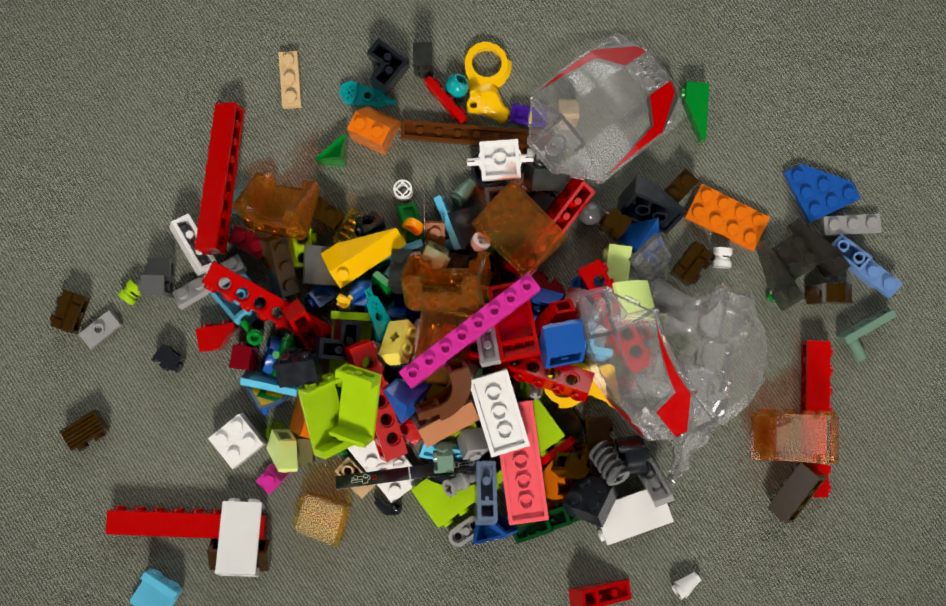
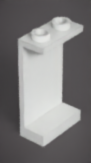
M644 489L616 499L603 528L600 527V530H597L601 542L605 541L607 545L674 521L668 504L655 507L648 492Z
M229 498V501L222 502L215 574L219 576L259 577L257 557L262 509L265 510V505L259 499H248V502H240L241 499Z

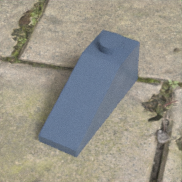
M476 461L475 525H495L498 521L496 461Z

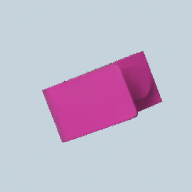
M273 462L256 482L270 495L292 472H278Z

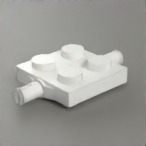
M518 139L479 142L480 153L478 158H467V167L479 165L482 181L521 179L522 162H533V154L521 155Z

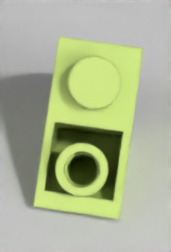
M272 429L266 449L278 472H297V443L290 429Z

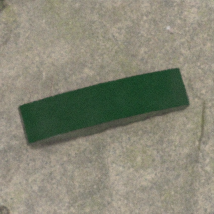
M563 505L548 510L549 520L530 522L523 526L515 524L514 526L519 530L513 536L516 544L571 525L580 519L567 515Z

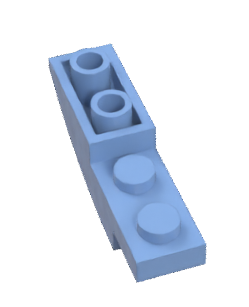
M840 234L828 248L857 278L871 289L875 288L888 299L903 284L874 262L872 256L843 234Z

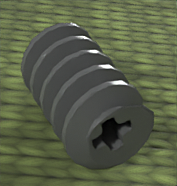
M604 440L594 446L589 453V458L593 461L599 473H602L606 483L609 486H615L624 482L630 472H624L626 466L620 465L622 460L616 459L617 453H612V446L607 447L609 442Z

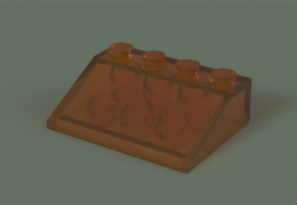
M514 180L505 186L471 223L522 277L528 272L531 274L568 237Z

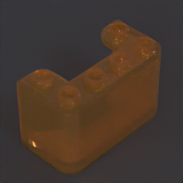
M411 252L400 276L405 305L413 311H479L484 305L492 277L489 252H478L477 259L470 260L469 268H433L432 260L425 261L421 257V252Z
M758 409V412H751L750 460L808 462L825 465L839 464V416L835 415V411H817V415H815V411L803 410V414H795V410H783V413H776V409Z

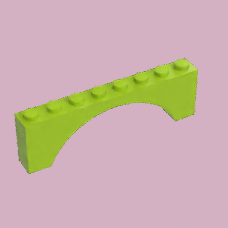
M538 398L532 401L541 458L548 453L547 449L550 446L556 447L564 441L563 437L565 434ZM501 469L496 472L497 490L501 487L500 483L503 481ZM427 478L415 485L411 491L438 528L443 525L445 528L454 521L452 519L457 514L462 516L470 510L468 506L475 503V482L471 483L468 489L456 492V495L453 497L446 495L442 487L443 482Z

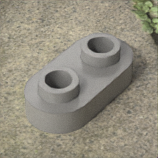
M475 515L469 516L450 530L448 539L453 546L461 547L473 539L475 528H472L470 524L475 521ZM461 533L462 537L461 539H456L454 535Z

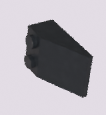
M638 175L618 197L617 210L622 212V215L625 214L634 222L659 217V232L668 234L687 213L684 207L656 183Z

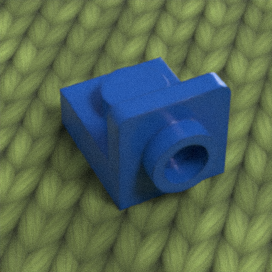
M319 285L310 291L304 300L308 309L317 314L321 308L336 299L338 295L330 286Z

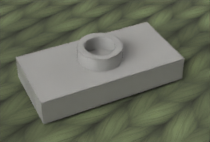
M108 310L80 332L79 336L90 349H93L120 328L122 324L113 312Z

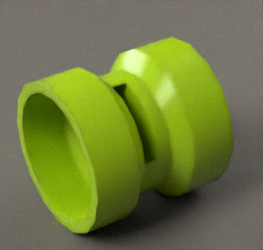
M131 279L126 283V287L117 294L132 306L136 303V298L141 296L140 291H138V284Z

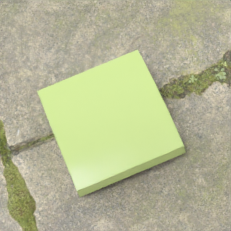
M648 280L612 283L621 321L634 322L639 319L651 320L657 318Z

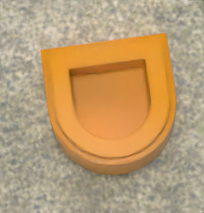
M407 218L402 224L403 228L416 236L420 235L424 229L423 223L415 218Z

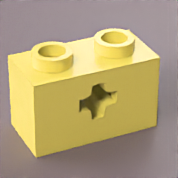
M408 319L389 322L378 356L389 366L408 364L418 329Z

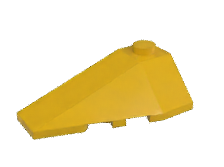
M396 227L338 242L322 252L321 255L330 274L341 289L389 257L392 249H400L407 243Z

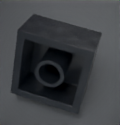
M587 474L582 479L574 480L562 505L567 515L603 528L619 493L616 486H609L605 479Z

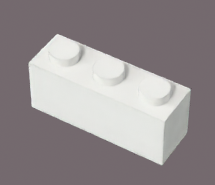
M188 213L171 221L170 230L198 277L208 271L213 260L216 261L213 255H205L195 249L198 228Z

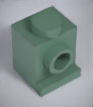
M453 441L437 443V450H433L434 473H454Z

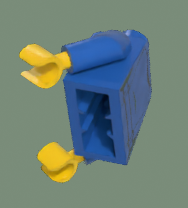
M363 273L353 280L352 291L348 293L347 297L339 294L336 298L338 301L336 305L346 309L350 304V312L369 313L366 306L368 299L364 292L368 288L372 290V281L369 280V276Z

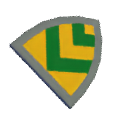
M246 386L257 408L264 415L269 413V408L281 404L290 397V395Z

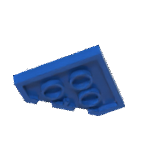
M803 164L782 173L808 224L861 199L852 181Z

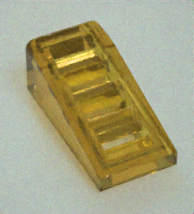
M351 207L331 240L335 243L344 241L339 238L340 234L349 240L355 239L357 236L355 228L348 225L347 222L349 221L356 225L355 219L351 216L354 215L360 218L365 214ZM346 228L352 232V235H349L343 229Z

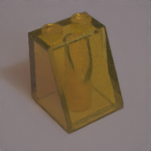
M306 492L305 495H301L298 504L301 507L300 513L295 515L293 526H295L294 532L338 547L343 539L352 504L312 492Z

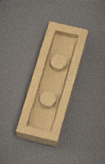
M278 52L282 108H302L298 52Z

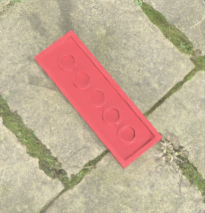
M532 400L517 402L530 446L500 455L509 525L549 520Z

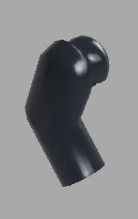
M381 496L374 502L378 509L386 516L398 515L403 508L399 502L386 503Z

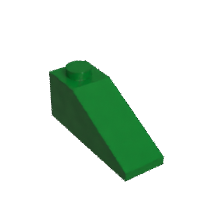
M687 81L681 87L679 97L682 99V106L698 143H703L707 135L710 83Z

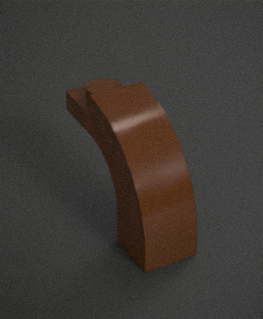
M464 358L445 364L448 382L441 394L414 404L419 421L431 419L436 415L439 416L441 421L454 415L465 404L471 391L472 381L469 367Z

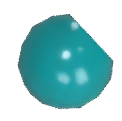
M453 74L446 81V91L454 98L463 97L467 94L469 82L465 76Z

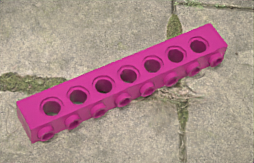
M528 272L400 370V375L411 389L415 388L540 292V286Z

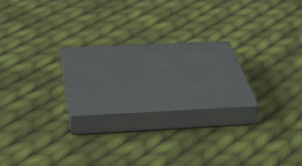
M304 245L302 284L339 287L321 255L322 252L330 247ZM352 281L344 287L352 288Z

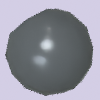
M589 201L580 212L579 218L586 225H594L600 221L603 212L599 204Z

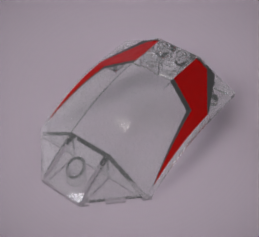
M615 32L577 57L530 94L527 144L552 174L559 175L562 173L570 175L571 178L595 180L596 183L603 184L632 159L687 118V114L673 79L645 47Z
M608 286L578 293L576 314L577 319H581L586 347L584 355L585 364L590 372L595 373L593 380L603 396L631 430L642 436L646 441L680 439L719 420L679 365L664 333L658 315L660 310L654 307L652 309L645 308L639 305L640 301L628 295L624 297L613 293L614 289Z

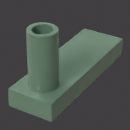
M884 308L836 337L839 343L847 344L850 347L857 362L863 361L868 356L858 338L890 321L897 315L894 309Z

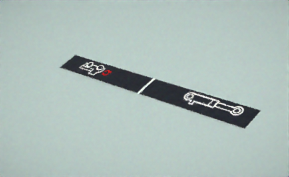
M481 457L475 461L470 459L455 460L454 473H434V463L335 476L336 490L476 471V461H483Z

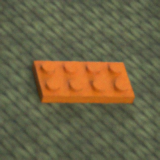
M701 184L684 219L753 252L770 217Z

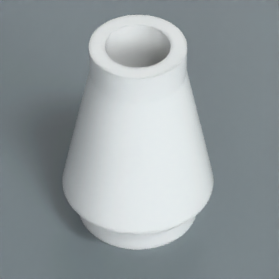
M693 571L691 574L675 581L671 588L676 596L682 600L690 595L697 584L701 582V579Z

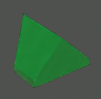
M345 134L340 136L315 158L319 165L347 166L348 139Z

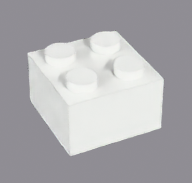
M244 413L236 415L208 438L232 469L239 467L267 444Z

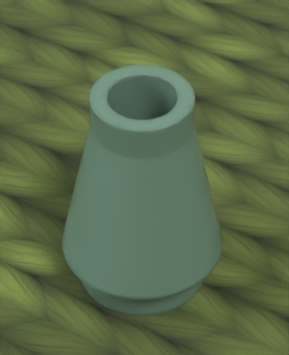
M467 178L465 182L451 193L450 199L456 205L463 207L464 204H467L476 184L472 179Z

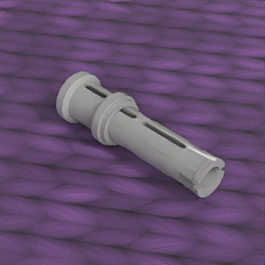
M476 471L465 474L458 473L455 478L444 480L442 487L446 495L453 497L456 495V492L468 489L469 485L475 482Z

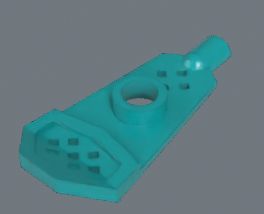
M351 80L341 84L339 95L345 105L383 108L386 105L395 107L396 99L388 98L379 90ZM370 93L371 98L365 99L364 95Z
M371 288L364 290L368 299L366 306L374 327L376 341L382 344L391 319L378 296H374Z

